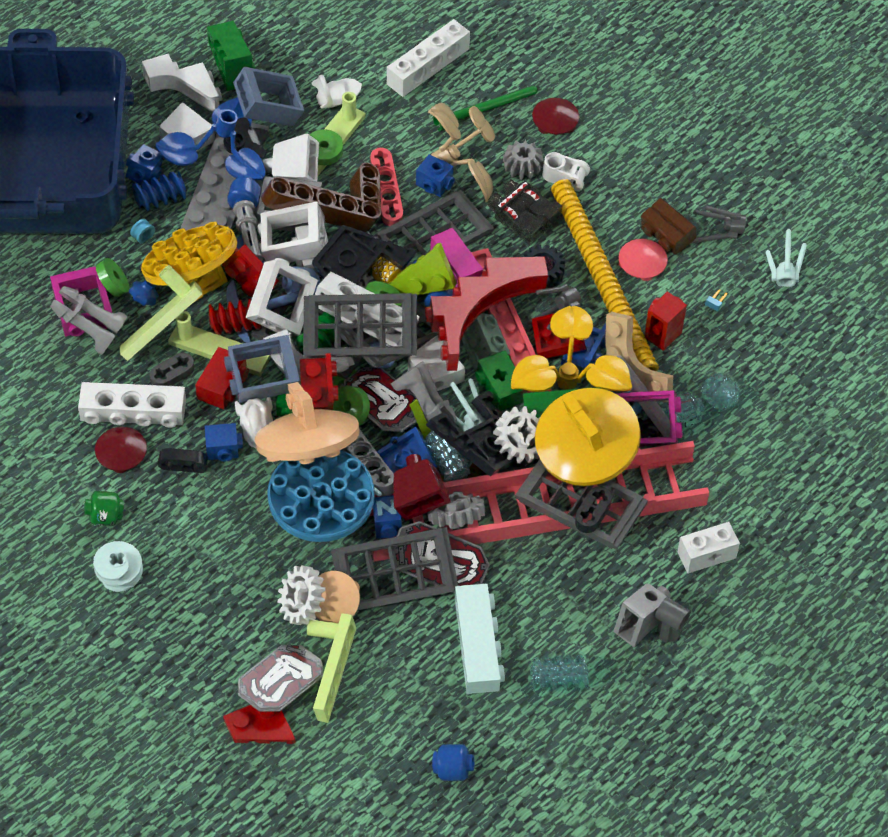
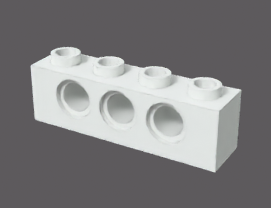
M453 19L387 66V85L404 97L469 50L470 31Z
M330 272L323 279L315 295L374 294L333 272ZM357 304L341 305L342 321L357 323ZM363 304V323H380V304ZM386 304V323L402 322V307L396 304ZM318 305V309L335 317V305ZM402 327L386 328L387 344L402 346ZM363 328L364 332L380 340V328Z
M82 382L78 405L80 421H85L89 424L111 422L114 425L136 423L140 426L162 424L165 427L183 425L186 405L185 387Z

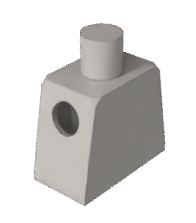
M645 584L622 603L613 632L632 647H635L658 624L659 620L655 618V613L666 597L671 598L669 590L664 586H659L656 589L651 584Z

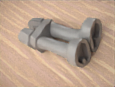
M63 286L59 293L73 303L69 309L61 302L53 300L50 305L51 309L59 318L62 317L66 323L69 322L89 334L95 340L96 352L102 355L128 316L122 312L111 313L88 300L86 295L79 294L78 290ZM81 310L85 311L106 325L110 331L88 320L79 312Z
M423 361L391 383L396 391L409 389L415 395L427 422L431 418L446 412L452 421L456 423L455 412L449 406V400L443 401L440 397L429 369Z

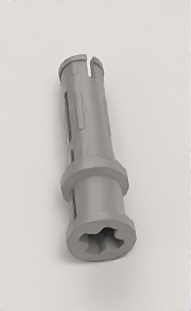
M248 200L239 201L233 207V213L237 217L236 227L242 233L243 245L246 244L262 262L256 233L258 220L254 216L255 205Z

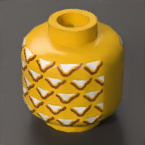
M380 257L372 266L374 280L387 284L403 271L384 257Z

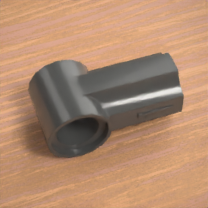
M669 597L662 601L655 613V618L659 620L657 626L659 639L665 643L676 642L680 638L683 626L686 624L691 613L689 609Z

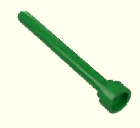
M530 86L473 106H476L481 112H485L535 95L538 90L536 86ZM472 106L453 112L457 120L470 117L469 109ZM433 116L435 126L440 124V128H437L439 132L445 130L437 118Z

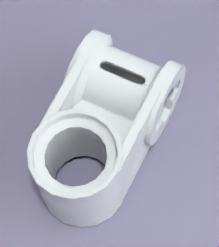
M552 152L545 156L542 176L551 183L568 179L574 190L580 191L584 186L583 180L585 176L590 172V167L582 160Z

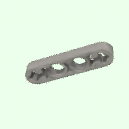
M360 430L355 443H351L342 450L359 459L366 468L379 467L377 470L369 471L374 487L382 493L381 496H390L394 493V474ZM358 452H367L366 455H356Z

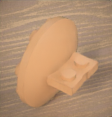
M298 382L288 384L289 394H286L287 405L289 409H292L293 413L280 417L261 428L255 436V445L257 451L265 456L269 462L281 460L299 461L301 464H309L318 457L338 456L340 450L358 439L360 433L359 422L356 417L345 412L314 409L310 395L303 390V387Z

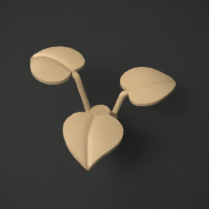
M445 103L434 105L428 113L437 118L451 137L444 145L439 147V150L431 155L448 162L454 167L468 164L485 197V203L488 202L493 193V182L487 170L479 161L475 163L472 158L457 160L460 157L458 148L481 133L488 143L494 141L495 133L492 126L485 119L482 112L476 106H472L469 109V115L478 129L456 145H450L453 140L461 138L458 120L450 107Z

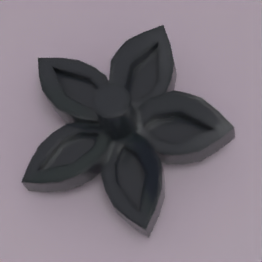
M637 417L641 432L640 438L660 436L659 430L654 426L650 418L643 421Z

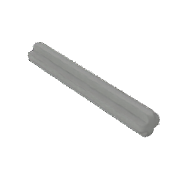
M621 355L617 356L626 363L629 369L632 383L630 392H649L624 357ZM656 401L638 402L662 436L670 437V421Z

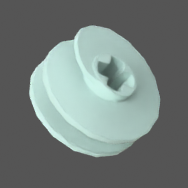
M123 541L107 543L98 549L94 556L95 574L99 581L111 591H126L134 587L141 579L143 573L142 558L139 551L129 543Z

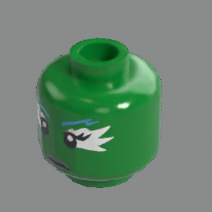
M94 491L90 499H85L84 515H89V520L94 525L114 526L118 520H122L124 501L115 492Z

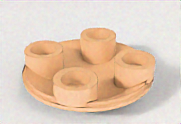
M328 571L319 575L318 577H323L324 579L321 587H325V591L321 593V597L325 601L320 602L321 612H315V616L320 621L339 623L342 613L354 616L360 603V587L357 581L340 571Z

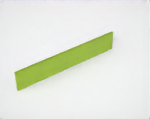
M416 399L410 404V407L425 442L428 443L434 437L431 430L426 426L427 421Z

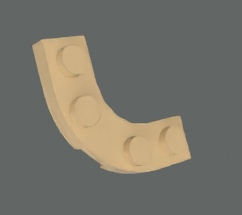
M615 312L606 314V355L623 356L649 392L673 390V375L650 370L644 367L637 359L632 344L633 317Z

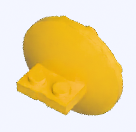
M210 222L205 226L189 230L184 228L178 229L172 233V237L152 245V250L145 257L141 265V271L147 282L154 285H167L159 277V274L166 266L170 265L188 284L195 280L202 290V295L198 298L200 299L204 294L228 282L221 264L235 251L237 238L232 229L218 225L217 222Z
M583 388L560 396L546 408L536 427L535 446L543 466L554 477L572 485L591 486L602 484L617 477L631 464L638 452L641 432L634 410L622 397L600 388Z

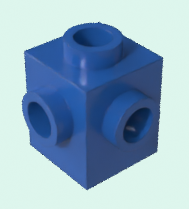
M143 144L135 154L131 153L126 161L128 169L125 177L138 184H141L142 180H146L150 184L152 177L159 178L164 158L158 151Z
M429 154L416 169V185L428 193L441 197L454 184V166Z

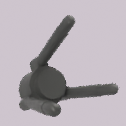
M711 206L705 207L707 211L694 210L695 214L724 220L723 227L724 230H728V233L697 237L692 243L726 238L737 239L738 234H744L746 215L732 213Z
M567 284L560 287L537 290V295L558 294L555 297L556 305L534 318L552 314L567 306L580 307V293L576 288L568 287ZM532 319L528 321V324H532Z

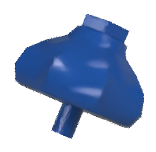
M146 280L143 282H133L132 287L129 289V293L133 296L134 301L143 306L155 305L159 297L158 292L155 290L156 285Z

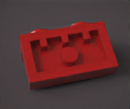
M326 353L325 358L300 359L301 386L312 398L314 409L333 410L334 401H338V385L333 386L332 377L337 376L336 361H331V353Z

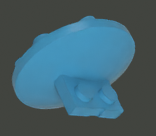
M340 450V454L336 457H318L309 464H301L299 461H282L274 470L268 484L269 509L276 522L291 535L307 541L328 542L350 535L364 524L374 504V484L368 469L359 459L343 450Z

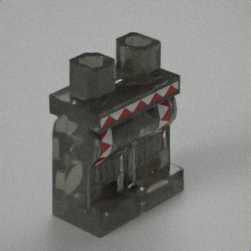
M510 179L503 187V193L507 195L505 198L498 193H494L488 199V207L495 212L494 219L501 222L502 225L529 246L561 218L562 205L557 201L550 202L544 198L539 191L530 187V184L525 180L519 184Z

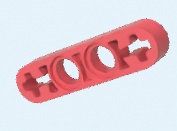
M377 148L371 152L370 163L377 167L380 176L388 175L391 177L389 181L380 180L381 219L385 225L391 226L403 220V207L392 154L388 149ZM378 157L383 158L384 166L380 167V160L378 159ZM388 193L393 194L395 198L385 200L382 196ZM393 207L394 215H396L394 218L389 214V208Z

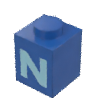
M394 495L374 497L373 514L376 539L397 537L402 527L401 515L394 509Z

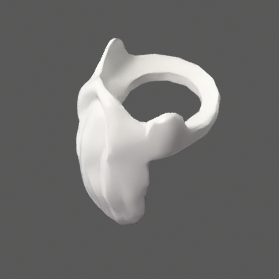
M319 75L316 80L312 81V85L318 89L316 98L322 109L342 105V95L345 92H353L357 96L362 86V83L349 78L332 81L327 84L324 75Z
M267 397L266 401H262L259 398L249 399L244 405H240L238 401L235 402V412L237 416H240V425L243 429L244 439L251 447L256 448L255 436L257 432L273 421L271 397Z

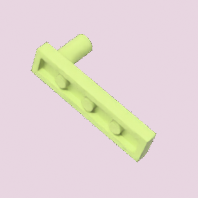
M345 92L342 95V108L325 128L339 134L343 140V145L366 118L365 112L356 109V95L353 92ZM318 165V175L327 165Z
M170 265L160 272L159 277L177 295L119 346L120 354L127 361L202 295L201 287L195 280L188 284Z
M183 311L175 318L176 327L168 339V343L171 346L209 359L212 358L218 347L228 350V346L243 344L192 326L191 316L187 311ZM266 355L246 359L249 373L261 377L271 356Z
M342 613L339 623L309 620L307 625L308 636L334 639L313 707L318 721L328 723L356 631L353 616L350 614Z

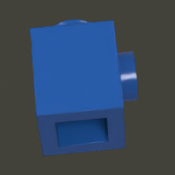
M236 423L205 426L208 460L218 459L225 462L233 458H239L238 449L243 448L242 433H237Z

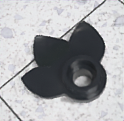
M239 118L234 130L236 132L235 142L239 144L235 145L237 152L242 148H249L255 151L260 158H263L267 153L262 145L267 139L268 130L252 128L247 118ZM229 136L224 138L223 146L226 151L233 154L231 152V139Z

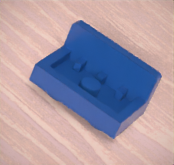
M604 323L602 329L593 327L590 337L584 340L586 350L573 352L572 363L576 365L579 372H582L590 363L595 365L596 360L602 356V349H606V323ZM564 354L562 357L561 365L567 363L568 354Z

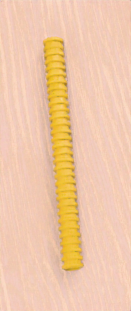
M562 179L555 182L551 187V192L554 194L553 196L559 205L560 211H562L561 213L567 222L568 228H570L579 251H581L580 253L603 298V302L606 304L608 312L633 317V351L644 367L658 371L659 365L650 350L649 344H647L646 338H644V334L627 302L626 296H624L623 290H621L620 284H618L615 273L607 260L570 180Z

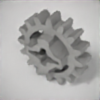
M453 492V494H449L451 503L428 512L429 522L432 521V525L439 524V527L449 525L450 529H458L465 524H473V520H481V516H485L484 499H481L479 495L473 497L472 493L463 495L462 492Z

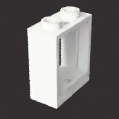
M317 201L261 213V223L258 224V232L261 237L259 247L262 258H265L266 262L276 258L294 262L316 257L325 246V216ZM308 222L309 238L272 245L273 229Z
M276 258L275 260L264 262L246 318L277 333L287 329L291 337L299 336L304 324V296L314 294L318 280L311 277L310 272L304 269H295L289 266L290 263L288 261ZM278 273L302 284L290 320L266 309Z

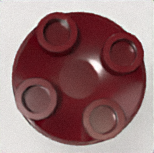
M547 98L540 101L534 107L532 118L541 133L564 134L575 130L579 121V112L575 105L568 100Z
M129 427L109 429L98 438L95 444V455L99 463L107 469L114 470L116 473H124L136 467L147 454L145 438L140 432Z

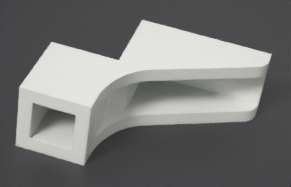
M169 54L142 61L143 76L151 92L161 89L177 90L209 111H214L219 106V101H222L219 87L215 88L213 85L214 78L212 72L206 70L203 62L179 69L177 63L172 62Z

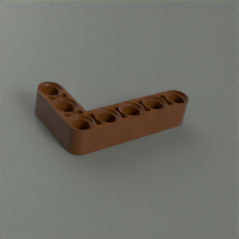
M362 163L350 180V195L283 177H274L262 193L261 199L265 206L274 210L317 201L325 216V223L340 227L345 225L367 232L381 215L380 174L377 167L373 164Z

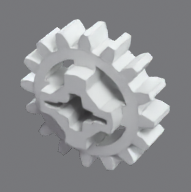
M524 406L519 412L517 407H513L510 412L506 410L501 416L502 418H499L496 422L498 427L493 431V434L499 437L494 443L502 445L500 453L506 451L509 453L508 460L515 456L517 457V463H521L524 458L528 463H531L534 457L536 459L539 458L536 446L527 449L529 445L532 446L535 443L536 427L540 417H535L536 410L527 413V407ZM517 420L516 424H511L510 426H508L510 422Z
M294 566V571L287 572L288 579H282L284 587L278 590L282 594V597L278 599V603L282 604L279 612L285 614L284 620L290 621L291 624L308 625L309 620L316 619L315 612H321L319 604L325 601L321 597L325 587H321L324 579L323 577H318V570H313L312 567Z

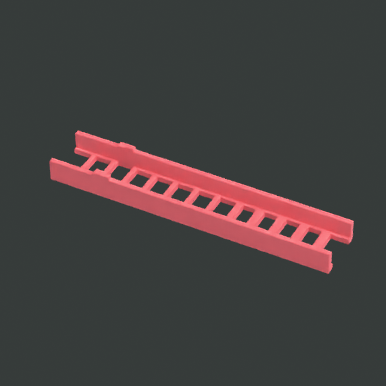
M693 441L646 449L638 448L635 458L625 470L639 468L647 494H644L643 498L648 500V503L639 517L707 505L709 497L708 487L680 492L672 465L693 462L695 447ZM534 467L496 473L491 477L484 475L443 482L448 495L453 494V492H462L463 495L472 493L473 497L479 495L480 498L487 497L493 524L479 526L478 520H473V524H467L468 528L453 530L449 528V525L444 526L447 527L449 534L473 544L570 529V527L546 515L528 518L525 504L519 502L518 499L516 501L521 519L502 521L496 495L511 492L516 494ZM665 467L673 493L655 496L648 469ZM548 473L545 477L558 485L562 483L561 480L554 477L551 473ZM621 473L616 477V480L619 485L626 488L625 481ZM542 482L539 486L543 502L548 504L550 497L547 486L549 485ZM568 484L566 489L574 492L573 485ZM568 496L572 508L577 500ZM603 497L596 499L597 504L603 500ZM622 498L623 502L612 503L609 510L621 516L630 502ZM372 508V511H371V513H370L369 516H373V515H374V514H373V508ZM590 513L586 519H583V522L587 523L588 520H591L592 514ZM422 514L412 518L413 523L418 521L424 523ZM605 515L601 523L617 520ZM388 548L372 551L373 561L390 559Z

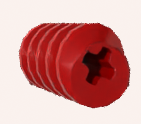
M248 299L246 307H244L241 300L238 301L237 308H234L231 301L228 302L227 309H224L221 302L218 304L217 310H214L212 304L208 306L210 326L217 335L222 334L223 328L227 334H230L233 327L236 332H241L243 326L246 331H251L253 325L257 330H260L262 325L246 318L251 299Z

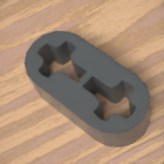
M178 353L156 365L150 371L151 384L172 386L188 377L194 371L193 357L188 353ZM178 363H187V367L179 366ZM157 375H166V379L162 380L161 378H157Z

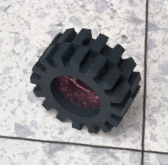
M537 245L536 250L533 246L530 247L529 252L525 251L522 257H545L548 272L546 286L553 288L554 284L557 287L559 282H562L565 272V258H563V254L561 252L557 253L555 247L549 250L550 245H545V249L541 245Z

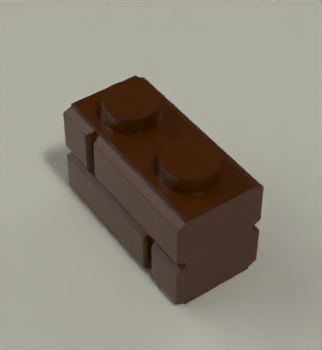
M659 198L652 207H649L641 215V229L648 237L654 236L659 240V245L666 252L670 250L677 255L697 237L696 227L662 198Z

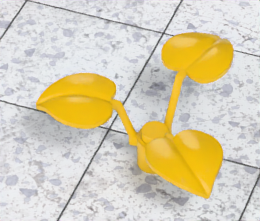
M567 306L557 311L552 316L550 322L551 331L557 337L562 339L569 338L567 363L560 366L559 371H557L555 366H549L548 360L540 355L527 356L517 364L511 379V389H523L532 392L547 391L554 386L556 381L563 390L574 389L577 383H581L585 375L591 385L601 387L604 390L631 391L632 389L629 369L626 363L616 356H601L596 360L595 365L592 363L588 364L579 374L578 368L572 363L574 338L578 340L588 339L593 331V321L584 309L577 306Z

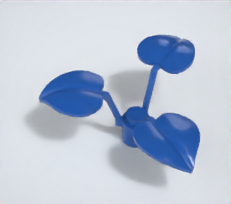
M238 97L228 100L215 108L212 113V122L214 124H212L211 129L197 145H195L191 136L182 132L170 133L155 144L157 151L167 161L181 166L190 165L198 159L196 150H199L213 132L216 131L220 137L227 138L230 136L231 152L233 155H229L226 158L225 168L231 176L236 179L249 177L253 180H261L265 176L263 161L255 151L249 148H242L238 152L236 150V132L234 130L237 120L244 117ZM247 118L251 127L252 119Z

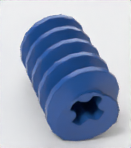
M173 171L169 172L168 178L162 174L159 177V181L152 177L150 184L146 180H142L141 188L137 183L132 184L134 198L139 209L140 206H143L146 211H150V203H153L156 209L159 208V200H162L165 206L168 205V197H171L175 203L177 202L178 194L184 200L186 199V188L179 171L177 175Z

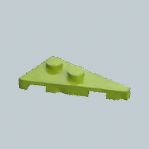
M437 243L430 252L419 257L416 263L410 264L389 283L400 293L417 295L453 289L457 284L441 243Z

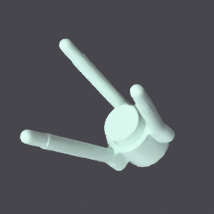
M790 229L786 230L785 262L780 263L777 269L771 252L769 250L766 251L772 273V281H776L778 286L792 287L796 282H799V273L807 247L806 243L802 244L796 266L794 267L790 263Z
M470 378L468 382L475 399L479 394L473 379ZM451 382L452 389L467 412L464 416L465 423L456 416V424L463 431H466L486 421L477 410L471 409L457 385Z

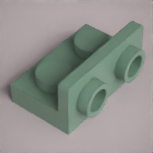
M481 313L470 324L462 337L463 344L475 370H477L478 360L504 350H506L508 355L510 354L494 315Z

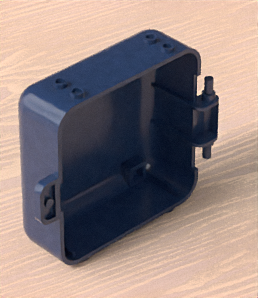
M49 29L14 30L8 37L7 47H0V233L102 234L110 231L117 225L121 217L122 200L127 198V187L124 185L129 110L130 106H134V92H130L132 90V76H128L126 60L117 50L105 47H57L56 34Z

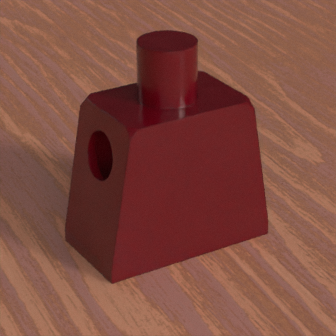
M411 454L406 457L407 467L399 469L394 473V509L405 521L451 503L439 472L428 459L422 460L420 455Z

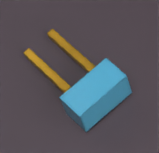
M720 290L713 297L709 296L705 302L706 306L716 311L721 308L722 301L727 295L725 293L720 301L715 299Z

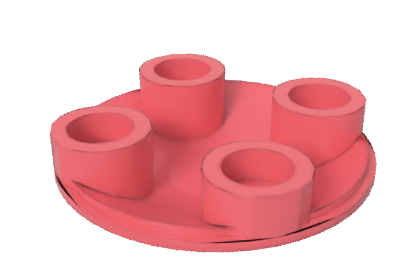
M632 240L626 243L619 252V266L629 275L641 278L644 281L652 280L653 277L661 274L667 266L668 258L665 250L661 245L652 240Z

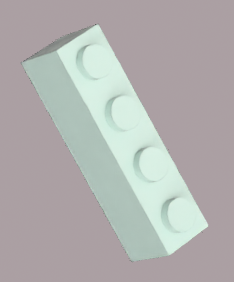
M488 584L455 586V606L466 693L499 691L500 682L505 681L503 665H498V657H501L500 641H495L494 636L495 633H498L497 617H492L491 610H495L494 594H489Z

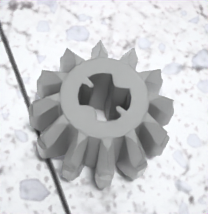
M526 139L523 143L515 141L514 145H508L503 155L504 168L506 172H510L512 178L518 174L520 180L524 178V175H527L531 180L533 174L539 175L544 163L541 148H536L535 142L528 144Z

